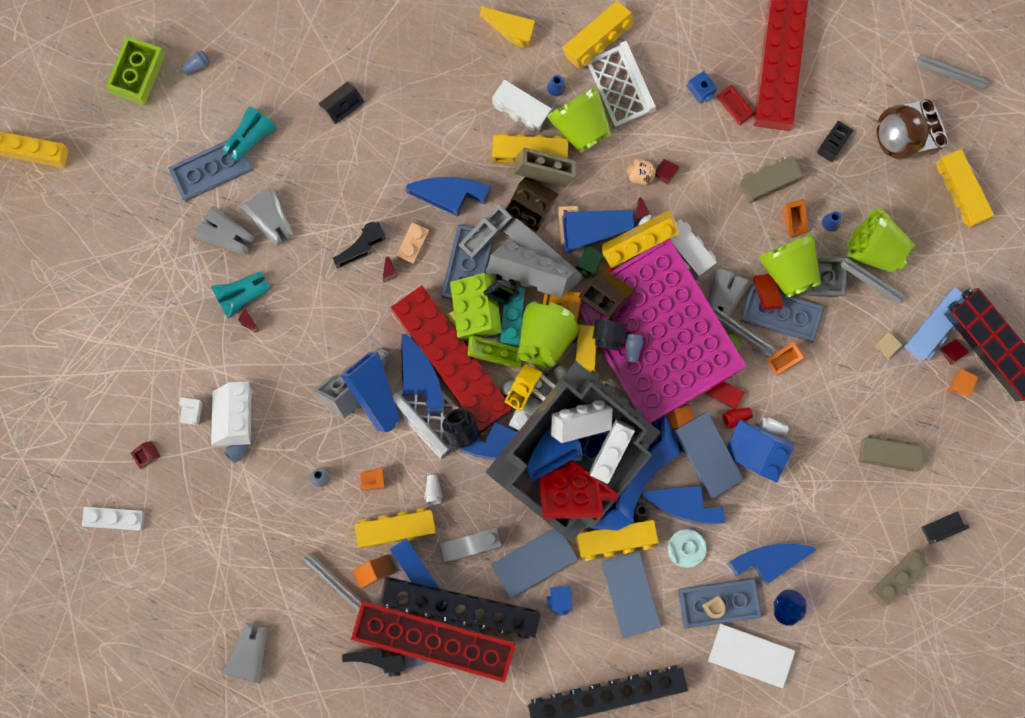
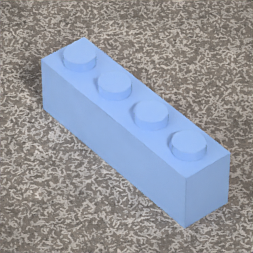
M956 287L945 296L904 346L907 351L921 362L926 358L929 360L935 354L936 350L934 348L937 344L941 346L948 338L946 333L949 330L953 331L955 329L944 313L949 310L947 307L955 300L959 301L962 298V292Z

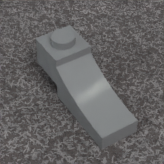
M498 204L463 239L459 246L471 258H474L495 236L511 223L514 217Z
M497 528L440 543L444 563L499 549L501 548Z

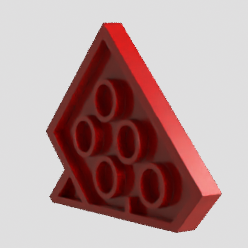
M572 460L539 478L542 519L602 518V501L618 500V494L597 478L590 476L589 472Z

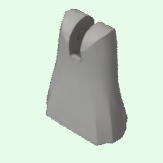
M274 188L266 189L245 202L241 207L274 245L278 246L283 243L279 233L277 234L275 231L278 227L287 240L294 236Z
M212 206L205 216L206 222L203 221L195 238L232 252L246 255L249 249L238 241L241 239L248 244H252L255 237L216 206Z
M716 269L708 303L713 310L717 308L731 317L739 302L750 288L751 282L740 276L733 278L734 274L724 269Z
M246 623L222 673L260 684L267 628L260 626L256 633V638L253 640L251 638L255 625Z

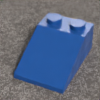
M740 419L727 449L733 460L758 475L777 483L792 453L793 442Z

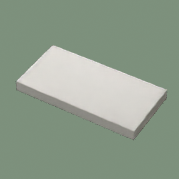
M720 624L707 662L783 688L795 651Z

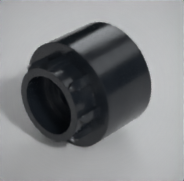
M595 319L592 339H596L595 346L619 351L621 344H625L628 324Z
M464 409L451 410L447 413L442 423L447 441L452 447H467L473 444L479 437L480 432L474 415Z

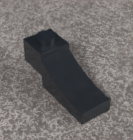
M369 222L364 225V228L361 229L362 234L357 241L347 250L333 257L337 269L372 254L370 246L386 240L379 222Z
M382 649L342 654V662L372 664L382 668L384 674L388 673L389 677L401 676L400 672L405 671L403 655L383 657Z

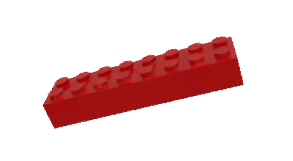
M808 0L768 1L753 122L755 127L790 131L794 125Z
M422 285L391 306L392 313L411 339L427 356L435 372L461 408L474 415L480 434L490 428L494 422L497 423L512 412V407L505 403L506 399L477 359L467 356L468 347L462 339L457 337L455 329Z
M364 601L361 602L351 637L353 641L504 683L506 682L516 643Z

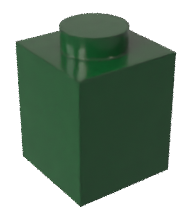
M586 246L576 270L585 278H593L603 259V253Z

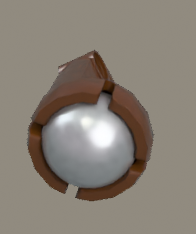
M929 98L889 107L878 119V122L881 123V125L877 126L878 143L883 152L894 159L902 160L926 154L934 155L948 145V138L935 104Z

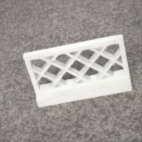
M627 41L620 43V46L596 56L588 64L615 128L648 113L657 112ZM619 52L621 56L619 64L610 62L611 55ZM597 61L605 63L601 72L594 70L592 64ZM608 64L617 67L614 76L604 73ZM619 69L628 72L626 81L616 78ZM603 76L612 79L609 88L601 86L600 82ZM614 81L624 84L621 93L611 90ZM627 85L635 88L636 91L633 97L624 94ZM610 93L619 96L616 105L608 102L607 99ZM622 97L631 100L628 109L619 106ZM634 101L642 104L644 110L638 113L631 111ZM617 109L627 112L625 118L620 121L615 119Z
M402 390L395 393L392 397L399 415L440 459L453 448L450 444L447 446L442 440V434H445L442 428V423L445 419L443 417L444 408L441 417L430 416V413H427V416L419 415L416 412L417 405L426 406V402H417V395H415L414 402L406 401L402 397ZM441 390L443 406L453 410L458 409L452 400ZM429 419L440 420V430L432 429L429 426Z

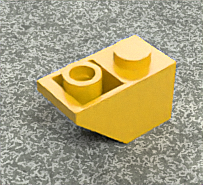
M525 364L517 375L505 403L522 411L534 391L542 372Z

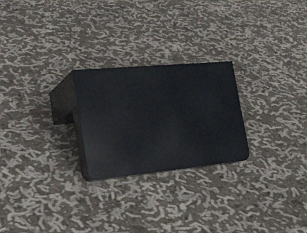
M346 82L319 102V106L326 111L332 122L337 124L365 101L358 90L349 82Z
M957 511L921 528L929 545L970 527L969 524L964 525Z

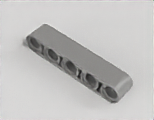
M517 218L502 232L510 242H515L527 250H532L536 254L547 257L553 262L567 266L570 270L574 271L570 287L571 292L583 281L584 277L580 272Z

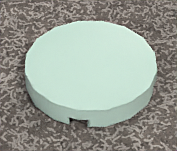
M684 529L673 534L668 542L667 550L668 556L677 566L692 568L702 562L707 548L702 535L696 531Z

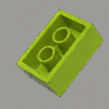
M126 36L105 86L108 92L114 96L145 106L165 58L162 48Z
M481 273L450 282L458 338L469 341L471 336L482 338L502 333L498 301L485 296L483 293L495 282L493 276Z

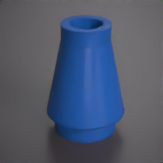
M554 75L547 85L548 92L553 96L562 95L566 89L563 78L560 75Z
M834 211L825 215L822 219L824 229L830 232L836 231L841 224V214Z

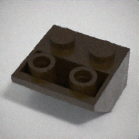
M524 177L518 184L506 210L514 219L517 218L524 225L537 232L559 194L534 179Z
M603 270L588 282L578 297L607 319L614 322L636 291L606 270Z

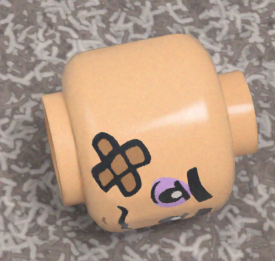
M635 159L632 164L629 163L626 170L630 182L643 186L653 181L656 172L651 162L641 159Z

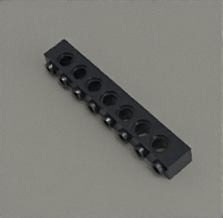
M385 576L380 596L381 604H384L383 606L389 609L400 607L408 613L418 611L422 612L423 616L431 618L436 615L448 622H453V619L459 620L461 624L466 626L477 624L485 630L495 628L499 629L500 633L510 634V632L517 633V636L529 639V636H536L541 616L540 612L535 609ZM400 592L408 594L404 600L397 599V595ZM420 596L427 598L424 604L416 603ZM438 601H445L446 605L443 608H436ZM458 605L465 606L464 611L461 613L455 612V608ZM478 609H483V610H484V613H483L482 616H480V617H475V616H474V613H475L476 610H478ZM497 613L503 614L500 621L493 620ZM515 618H522L519 625L512 624Z
M677 665L665 667V672L658 673V669L646 672L647 676L640 678L639 674L627 676L628 680L620 682L619 679L608 681L606 686L601 687L600 683L590 685L589 690L581 691V688L569 690L570 694L562 696V693L550 695L551 699L544 701L542 697L531 699V704L527 705L530 718H579L687 692L688 687L683 668H677ZM663 676L668 677L670 680V684L666 688L660 685V679ZM643 681H648L651 685L650 690L646 693L640 688ZM625 685L629 686L632 690L629 697H624L621 694V689ZM605 690H609L612 693V699L609 702H605L602 699V693ZM585 695L593 697V704L591 706L583 704L582 699ZM567 699L574 702V708L571 711H566L563 708V703ZM547 704H552L555 708V712L551 716H547L544 713V707Z

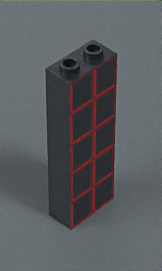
M979 288L965 290L961 294L962 298L959 301L955 300L947 307L949 310L944 315L1015 401H1024V342Z

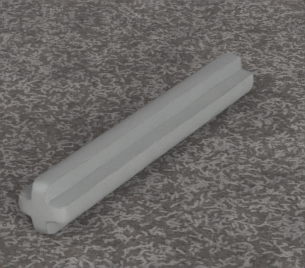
M924 55L918 57L917 65L980 89L987 87L988 79Z
M846 257L842 260V268L896 304L903 302L905 296L850 258Z
M715 308L713 310L723 326L766 356L772 357L776 351L774 347L719 309Z
M309 553L304 558V562L359 611L362 600L315 556Z

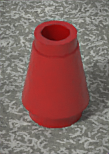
M749 407L727 410L726 413H723V421L727 428H735L740 419L747 421L753 418L752 410Z

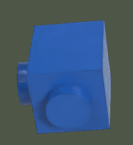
M705 71L690 79L687 88L699 104L704 101L707 103L715 97L714 94L717 87Z
M570 586L550 588V596H547V608H551V612H556V616L568 615V611L572 610Z

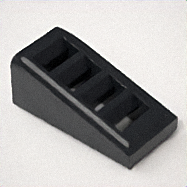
M837 121L819 147L817 154L833 162L854 130ZM836 130L841 131L842 133L846 134V136L840 134Z
M496 280L483 293L485 296L507 305L519 294V291L512 282Z

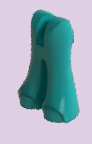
M248 107L239 126L226 141L222 151L226 154L233 152L232 158L239 161L257 142L273 134L277 130L276 126L265 115L261 117L258 110Z
M261 271L236 282L211 286V289L226 317L229 319L247 303L269 291L271 287L267 281L262 282L265 280V276Z

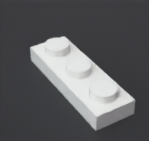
M84 507L82 527L142 531L144 511Z

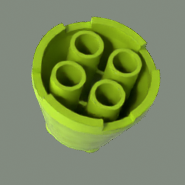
M596 86L547 115L550 122L580 153L611 135L600 93Z
M875 208L868 213L867 216L869 218L861 225L858 224L846 246L849 249L846 256L854 261L884 271L893 272L896 269L901 270L906 265L907 260L905 259L913 251L915 244L912 243L885 211Z
M812 234L758 256L763 267L787 298L822 283L815 241Z
M537 301L528 304L522 318L518 357L522 361L535 365L537 369L542 371L546 370L547 367L554 366L579 332L580 325H577L574 320L575 316L564 307L551 302L549 305L539 304Z

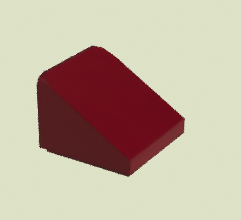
M663 159L656 169L655 176L668 185L680 167Z
M641 197L638 198L636 206V223H639L641 218L649 215V211Z
M388 256L385 258L383 282L390 281L397 276L392 261Z
M245 308L238 321L242 326L256 333L258 328Z
M956 339L940 349L950 365L969 353Z
M152 441L142 443L131 452L139 469L160 458V454Z

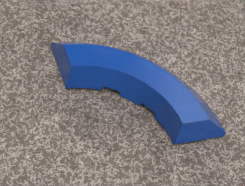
M667 416L651 424L661 432L647 450L652 456L620 494L618 500L611 505L594 526V529L618 531L633 523L637 501L647 483L661 467L679 455V440Z

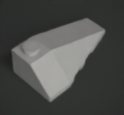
M381 348L373 351V353H378L384 368L392 356L391 353ZM349 366L344 368L343 371L345 372L346 370H348ZM340 375L336 378L334 376L329 377L313 391L333 413L343 418L350 415L359 406L358 401Z

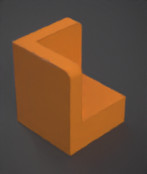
M959 369L956 371L947 392L952 393L955 391L965 397H969L978 376Z
M383 468L360 472L362 491L385 489Z

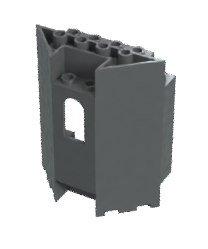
M577 361L574 362L485 472L541 518L540 482L537 479L531 483L527 467L538 442L551 427L552 413L560 412L562 409L576 408L578 405L591 404L594 401H603L612 408V426L615 420L618 419L634 427L635 432L609 483L601 481L615 491L618 497L650 459L652 454L647 450L661 433L642 417L644 414L635 406L632 409L628 405L630 402L621 394L618 397L614 393L615 388L607 382L604 385L599 381L601 377L592 370L590 373ZM610 430L579 438L584 456H582L583 461L575 463L590 473V469ZM602 501L603 515L615 501ZM555 518L543 520L572 542L586 524L593 529L601 518Z

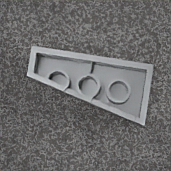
M507 241L491 254L486 274L493 276L495 273L501 275L503 280L510 281V279L520 281L521 286H535L537 291L562 298L570 291L575 272L567 266L559 265L547 257H542L532 250L519 246L515 242Z

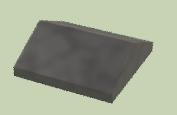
M817 258L822 283L809 288L808 295L827 298L846 296L848 271L841 267V262L844 258Z

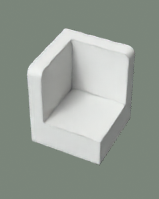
M181 397L179 403L182 407L180 423L199 426L203 403L197 399Z

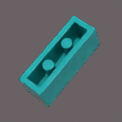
M517 287L519 294L507 305L504 304L500 343L519 348L525 292V288Z

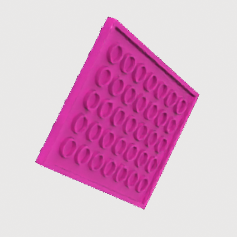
M670 238L610 272V274L636 291L614 322L628 324L627 334L643 335L642 340L644 342L638 362L627 361L625 344H621L619 351L603 348L601 350L633 406L644 413L642 417L650 424L747 368ZM582 301L580 313L587 325H594L595 319L610 321Z

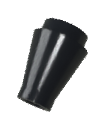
M637 503L633 520L636 522L646 521L649 518L650 510L647 505ZM638 509H644L645 513L640 514Z

